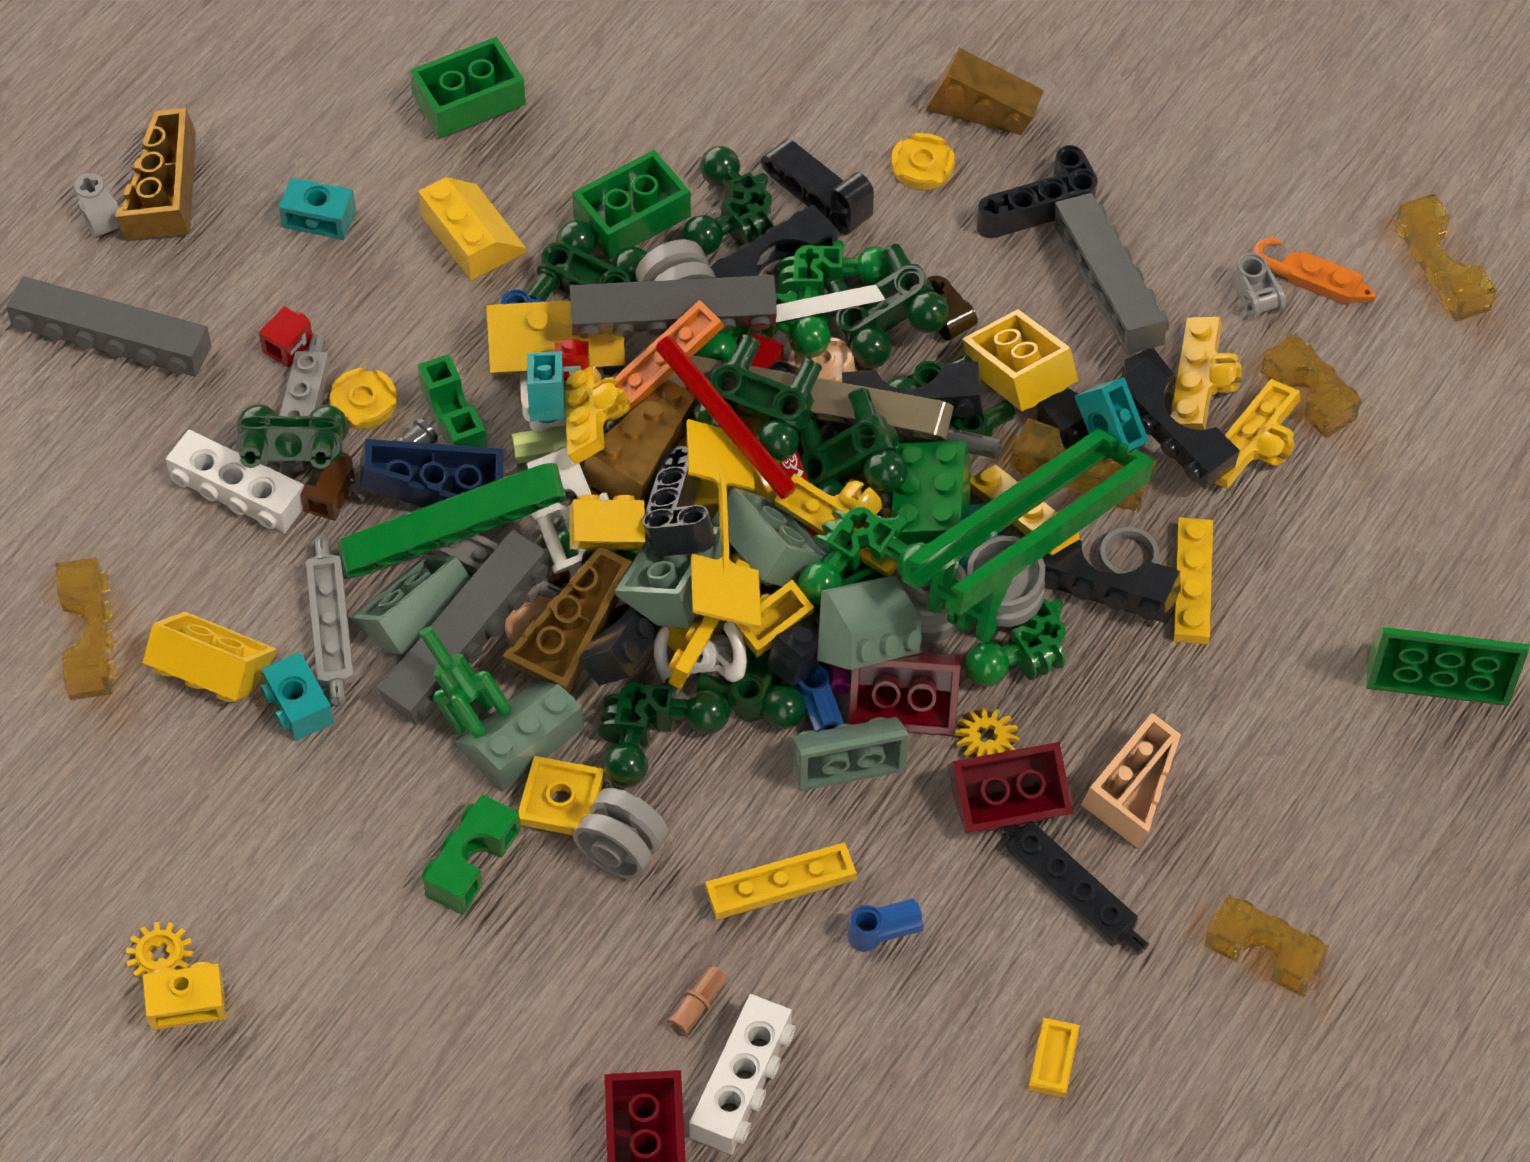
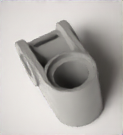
M93 173L83 174L78 177L74 188L79 198L80 210L94 238L120 228L115 218L119 206L109 193L103 179Z
M1246 253L1241 256L1238 261L1233 284L1244 303L1249 317L1255 319L1260 316V313L1269 310H1284L1286 307L1284 291L1276 281L1264 257L1256 253Z

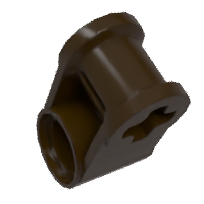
M941 276L928 277L935 292L947 301L950 315L947 324L938 331L945 340L950 341L977 325L978 318L975 310L967 300L963 299L946 278Z

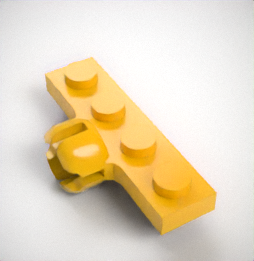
M1220 316L1187 318L1171 417L1187 428L1205 430L1212 395L1216 393H1234L1240 388L1241 383H1232L1238 382L1242 378L1241 364L1237 362L1239 360L1238 355L1235 353H1218L1222 330Z
M594 365L584 370L573 372L565 380L567 456L575 465L605 448L604 422L606 420L614 421L627 414L630 409V401L625 390L616 388L614 385L618 381L613 377L601 380V374Z
M1270 379L1225 434L1240 452L1236 466L1214 484L1228 489L1252 460H1261L1272 466H1281L1285 463L1286 460L1280 457H1290L1295 445L1293 440L1294 432L1280 424L1300 401L1299 390Z
M797 474L791 477V480L796 484L794 493L786 499H781L778 495L774 499L775 506L824 536L826 534L822 529V524L825 521L836 522L832 515L833 509L848 513L853 508L864 507L869 509L874 515H877L882 508L881 498L870 487L863 492L861 488L864 486V483L860 481L848 482L840 494L831 496ZM869 548L860 549L861 561L886 577L891 576L896 570L897 563L888 557L880 565L871 559Z

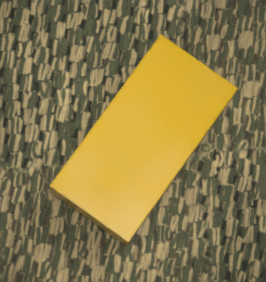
M1043 1017L1028 1091L1066 1098L1080 1025Z

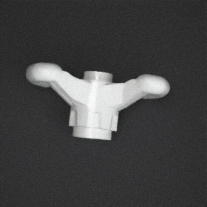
M729 621L724 623L723 629L728 638L722 634L711 636L690 675L699 672L718 671L730 682L739 681L744 677L747 664L746 647L742 634L735 623ZM667 627L660 629L654 642V660L662 683H665V680L671 677L674 671L668 668L667 644L670 630Z

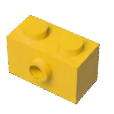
M592 494L578 496V499H573L569 507L570 549L597 550L601 546L607 550H641L645 543V528L643 525L645 515L644 500H635V497L631 495H618L613 497V500H600L598 495Z
M791 580L771 596L767 593L760 597V629L737 623L735 625L741 632L744 642L758 658L773 646L776 635L814 613V606L796 583Z
M198 962L192 964L190 968L174 970L173 968L163 967L154 970L150 974H143L146 1017L151 1030L227 1019L223 977L219 964Z

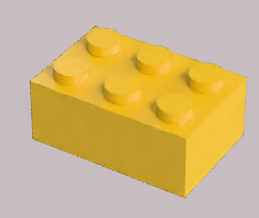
M1019 309L962 338L966 355L973 362L978 361L980 379L1020 411L1036 406L1044 399L1064 391L1067 387L1079 381L1071 348Z

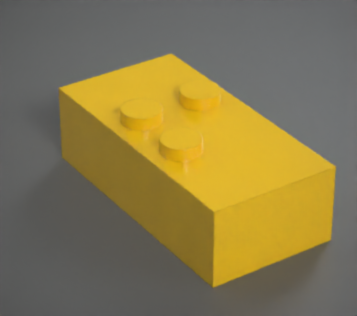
M570 300L486 305L491 375L527 372V353L554 352L555 343L567 339L589 341L590 366L594 365L595 368L625 367L624 337L614 336L613 333L600 334V336L591 339L572 335Z

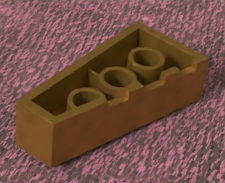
M186 108L154 111L142 143L144 147L142 155L136 159L133 167L135 173L132 182L127 184L123 194L125 197L122 208L118 207L115 216L126 241L190 234L196 130Z
M670 379L666 380L604 435L605 448L585 459L583 474L586 482L600 492L607 493L608 497L612 499L618 495H631L635 497V500H645L653 488L662 456L669 449L677 447L687 431V420L692 419L696 397Z
M600 546L569 580L570 583L562 592L552 599L547 605V609L534 623L532 622L523 632V636L516 644L506 651L503 655L506 664L538 680L557 683L570 694L584 668L579 658L592 638L603 632L620 599L617 597L615 590L630 568L632 561Z

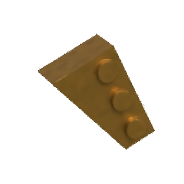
M958 48L936 82L925 110L1022 135L1034 118L1044 90Z

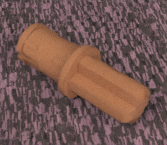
M715 966L707 968L692 990L688 989L685 991V999L667 1020L671 1029L678 1034L687 1036L700 1015L711 1008L710 1001L726 981V975Z

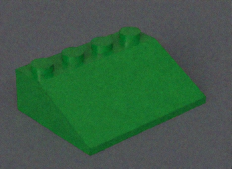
M1382 627L1373 635L1369 648L1366 689L1509 706L1529 652V644Z

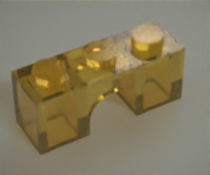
M1296 333L1265 351L1260 372L1269 381L1273 379L1292 388L1305 387L1314 393L1308 397L1304 417L1325 439L1357 420L1362 400L1359 398L1356 390L1350 386L1348 387L1337 376L1334 368L1326 364L1315 353L1313 347L1309 343L1304 342Z
M1229 894L1209 926L1204 946L1235 962H1238L1243 952L1250 947L1261 946L1269 949L1277 959L1271 981L1302 997H1305L1324 964L1329 948L1317 936L1310 933H1302L1289 926L1284 919L1278 916H1269L1256 909L1251 902L1245 899H1237Z

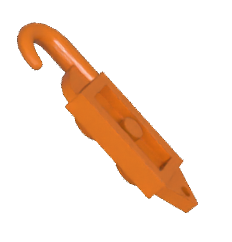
M1276 238L1260 240L1254 247L1253 253L1264 257L1272 273L1287 278L1288 282L1348 306L1351 302H1370L1376 299V294L1363 281V274L1305 251L1291 253L1282 262L1270 258L1264 254V249L1270 245L1280 246L1282 241Z

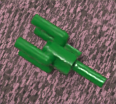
M432 626L424 628L419 635L438 662L432 675L441 689L434 693V701L457 735L464 733L468 729L475 739L483 736L486 733V729L469 703L475 700L482 712H487L495 707L500 716L508 714L512 707L488 671H481L475 674L462 654L450 656Z

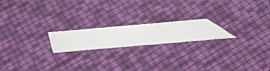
M875 284L776 305V322L883 301L885 298Z

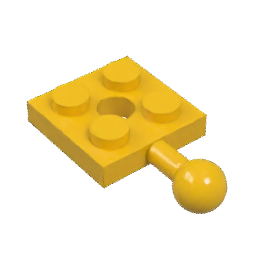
M534 756L518 810L520 825L573 835L582 818L590 814V806L601 792L605 778L603 769ZM557 791H566L571 795L570 799L563 803L553 801L551 796Z

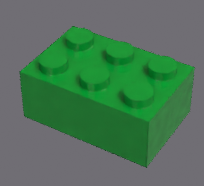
M497 36L410 69L412 94L439 139L526 105L524 79Z
M655 150L572 192L574 218L585 221L592 226L597 235V246L608 259L615 257L621 249L636 246L691 216L690 190Z
M965 440L898 443L896 452L902 455L906 461L908 471L905 483L898 490L893 491L892 518L903 514L908 520L907 527L898 537L900 541L907 545L918 542L928 544L969 516L972 462Z

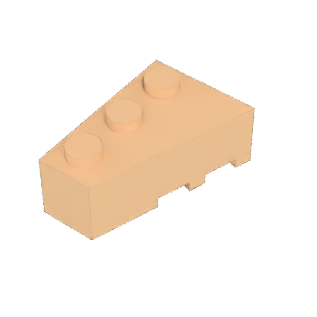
M1151 713L1092 784L1080 805L1139 849L1149 833L1181 734Z

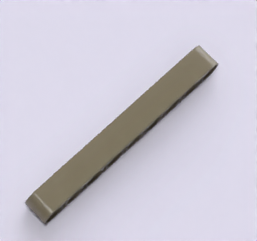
M694 355L690 358L708 381L714 369L720 366L722 362H726ZM750 366L749 368L753 373L785 385H792L796 376L793 373ZM676 373L668 378L691 392ZM817 378L810 393L814 399L811 408V418L854 426L857 420L848 394L859 388L869 389L877 415L885 417L887 424L894 427L899 435L938 442L946 441L954 408L951 404L940 400ZM737 380L728 381L724 385L723 391L732 390L736 386ZM799 404L789 405L784 413L794 414L798 410Z

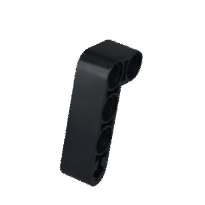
M788 138L761 157V164L772 179L807 207L814 205L843 235L850 234L872 216L874 190L868 178L860 172H855L846 180H842L796 142Z
M1063 146L1056 153L1053 177L982 198L978 205L976 225L980 235L986 238H998L1055 221V202L1092 193L1094 198H1096L1098 179L1084 152L1077 146Z
M687 446L671 448L662 456L643 518V525L651 550L657 556L705 552L711 549L717 542L708 509L702 505H694L701 478L688 475Z

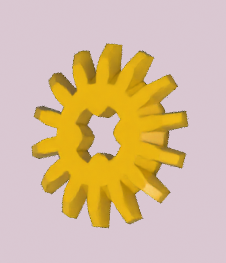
M984 707L980 709L981 718L973 711H970L967 715L972 722L966 719L959 720L958 724L965 728L955 730V736H962L964 738L956 742L957 748L968 747L963 753V756L966 758L972 753L978 757L1004 752L1005 750H1016L1010 742L1019 743L1020 737L1010 733L1018 731L1017 725L1006 726L1011 720L1009 715L998 720L997 718L1000 713L998 709H995L991 717H988ZM989 728L993 729V736L996 740L988 739L986 742H982L981 734L978 731L986 732Z
M159 922L154 923V930L151 932L145 926L140 928L144 936L141 939L132 936L130 939L137 945L136 948H126V954L135 956L134 959L126 961L128 967L140 966L133 972L134 976H141L146 971L148 972L147 974H150L154 970L163 967L173 969L176 966L182 969L188 968L189 964L181 960L193 957V951L184 950L192 944L191 938L181 941L186 931L181 928L175 934L172 933L174 923L170 922L166 930H160ZM163 945L167 946L166 952L169 957L167 959L159 958L157 962L153 961L154 956L151 950L153 948L160 949Z

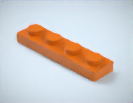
M701 300L694 304L615 377L618 381L614 383L615 387L624 389L630 401V409L622 418L626 417L675 373L656 350V344L659 340L667 335L671 336L687 356L691 358L725 327L722 321Z

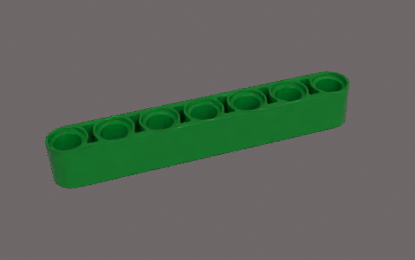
M546 463L341 538L338 541V547L346 576L359 577L531 515L555 503H562L566 500V494L558 465Z

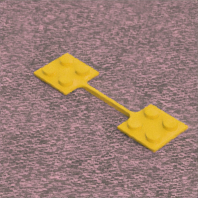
M688 419V475L711 480L717 485L719 489L721 558L712 559L696 554L691 555L692 613L760 629L759 570L734 564L729 559L727 486H735L751 491L755 489L754 466L721 427Z

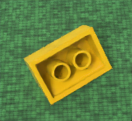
M445 177L418 191L422 218L470 280L527 253V248L477 184Z
M182 612L153 623L142 663L154 667V672L168 677L176 676L185 680V684L191 688L207 689L215 692L216 697L223 701L236 702L252 694L263 676L261 669L270 665L276 655L277 648L188 612Z

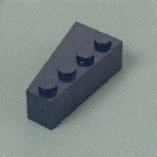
M365 439L360 458V489L420 507H427L503 478V449Z

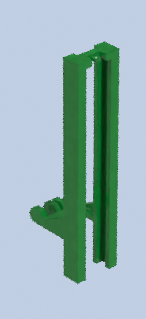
M1098 428L906 558L902 581L914 589H918L932 579L927 603L928 609L934 613H940L944 608H947V621L953 625L957 623L958 628L963 631L969 630L975 619H978L975 637L983 643L988 642L995 634L998 621L995 619L996 613L1014 577L1147 484L1151 476L1154 459L1136 449L1131 452V455H1128L1127 444L1121 443L1116 448L1117 438ZM1107 457L1124 466L960 582L956 580L961 558Z

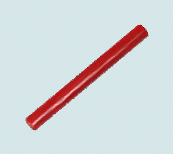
M669 335L659 340L656 344L657 352L779 498L786 499L792 495L796 484L676 341Z

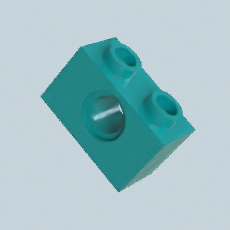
M290 178L279 205L282 228L345 240L356 212L353 190L342 186L316 183L307 179Z
M562 351L527 353V392L530 422L553 423L557 420L565 419V383Z
M1124 377L1096 385L1074 396L1089 434L1099 428L1117 438L1116 448L1121 443L1127 444V452L1149 441Z
M301 652L261 669L264 683L259 685L267 704L274 702L278 709L274 713L283 732L289 729L294 740L297 741L334 724L331 705ZM293 696H301V697H299L298 699H294V700H290V699H289V698H291V697H293Z

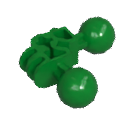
M841 240L834 241L833 246L805 245L795 252V256L784 258L779 263L780 273L778 276L779 286L777 293L787 294L789 291H794L798 295V301L824 295V284L828 286L829 283L836 279L843 280V276H857L863 284L870 286L893 274V271L883 255L885 248L874 246L867 248L859 254L858 258H843L844 242ZM809 270L811 272V279H808ZM828 312L812 315L821 318L826 324L828 323Z
M789 291L787 294L775 293L776 305L797 301L798 298L797 293L794 291ZM812 315L776 322V325H770L769 328L761 330L763 334L771 339L778 330L787 334L791 348L798 355L805 358L818 357L826 351L831 342L828 325L821 318ZM749 326L736 327L732 331H719L696 352V356L730 361L737 347L736 341L738 338H741L742 334L751 337L753 329H750Z
M864 507L853 508L848 513L833 509L832 515L836 522L825 521L822 524V529L826 535H814L813 537L815 544L827 553L828 556L824 561L810 563L802 570L798 578V587L811 604L821 606L822 590L843 586L841 572L844 568L848 566L855 571L860 564V549L869 548L871 559L880 565L884 563L887 557L896 562L898 573L903 578L906 558L927 544L918 542L907 545L898 539L899 535L908 525L907 517L903 514L895 518H881V516L874 515L869 509ZM932 579L924 585H922L921 587L930 585L932 583Z
M1044 598L1036 615L1027 622L1014 626L1009 643L1003 647L991 642L976 644L965 657V669L968 677L975 684L988 687L1000 683L1009 672V666L1014 664L1018 665L1022 673L1029 680H1034L1037 672L1042 675L1049 674L1052 666L1057 669L1063 668L1065 656L1062 646L1066 635V627L1060 620L1063 602L1059 599L1047 602Z

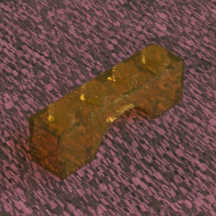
M1432 194L1400 204L1397 219L1395 220L1396 232L1400 238H1404L1409 246L1413 260L1419 262L1424 270L1428 284L1434 286L1439 294L1443 308L1450 312L1455 322L1490 311L1497 289L1482 266L1466 265L1455 261L1444 252L1439 243L1445 238L1450 216L1437 195Z
M1027 418L1013 447L1011 468L1029 476L1064 452L1066 449L1061 442L1059 428ZM1114 460L1101 462L1066 487L1086 494L1124 466ZM1156 462L1153 464L1149 482L1118 503L1117 507L1139 513L1153 482Z
M97 557L55 563L57 593L63 611L76 614L88 622L83 637L75 645L62 652L64 684L69 699L76 700L113 694L112 680H117L118 675L115 659H110L109 650H115L113 630L107 629V621L113 620L110 599L105 600L104 596L105 591H110L108 571H101Z

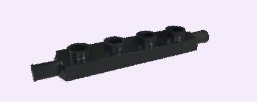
M1033 821L1022 827H1019L1017 824L999 827L1010 837L1006 844L1007 851L1111 946L1125 941L1138 955L1147 949L1149 943L1134 931L1138 922V916Z

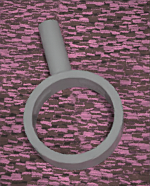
M1135 527L1117 528L1109 532L1101 543L1099 562L1101 568L1106 573H1127V571L1114 567L1106 556L1108 546L1120 539H1134L1143 543L1152 554L1151 562L1158 564V545L1155 539L1142 529Z

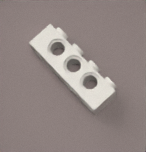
M188 429L166 457L171 480L180 487H189L198 491L209 501L216 500L227 505L238 515L245 514L257 520L259 524L267 529L274 528L285 534L303 510L301 492L304 489V484L262 464L254 468L245 467L240 461L239 453Z
M753 994L749 995L689 1122L691 1139L731 1155L737 1143L744 1144L751 1128V1123L748 1122V1119L753 1110L757 1112L760 1110L765 1099L766 1090L763 1089L767 1078L774 1079L779 1069L781 1058L778 1057L782 1046L788 1047L793 1039L796 1026L792 1025L791 1009ZM756 1039H763L768 1044L763 1047H757L752 1045L751 1042ZM741 1071H748L753 1076L749 1079H741L736 1074ZM727 1103H733L739 1108L735 1111L727 1112L720 1107Z

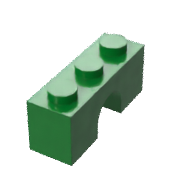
M450 354L417 364L421 391L446 444L487 447L486 430L474 405L468 406L461 378Z
M483 794L480 795L475 804H469L462 815L461 824L455 832L451 831L446 836L442 844V851L437 859L430 860L424 868L422 879L425 895L463 915L483 887L480 869L469 864L467 859L474 853L481 851L491 852L502 858L521 831L519 812Z

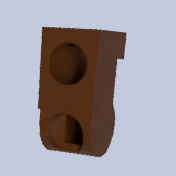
M342 452L340 458L332 460L328 467L323 468V472L315 486L305 485L301 492L304 512L336 521L349 495L347 487L355 481L354 470L352 469L353 461L349 454Z

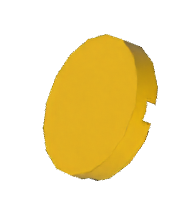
M916 133L909 135V139L903 142L900 140L895 145L892 151L891 169L896 179L905 186L914 189L930 190L940 187L950 180L955 169V153L953 149L947 146V142L943 138L930 133Z
M356 368L345 372L335 380L332 385L329 402L330 405L338 407L345 413L348 418L349 427L370 429L383 424L392 416L397 407V392L391 378L382 371L374 369V372L366 371V368Z

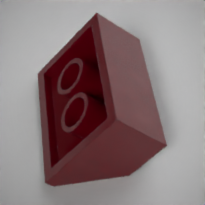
M918 653L852 669L848 724L866 723L877 717H884L886 719L897 717L908 732L955 735L960 656Z
M1060 742L956 760L947 765L954 802L966 833L1074 814Z
M681 1070L604 1074L607 1162H686Z

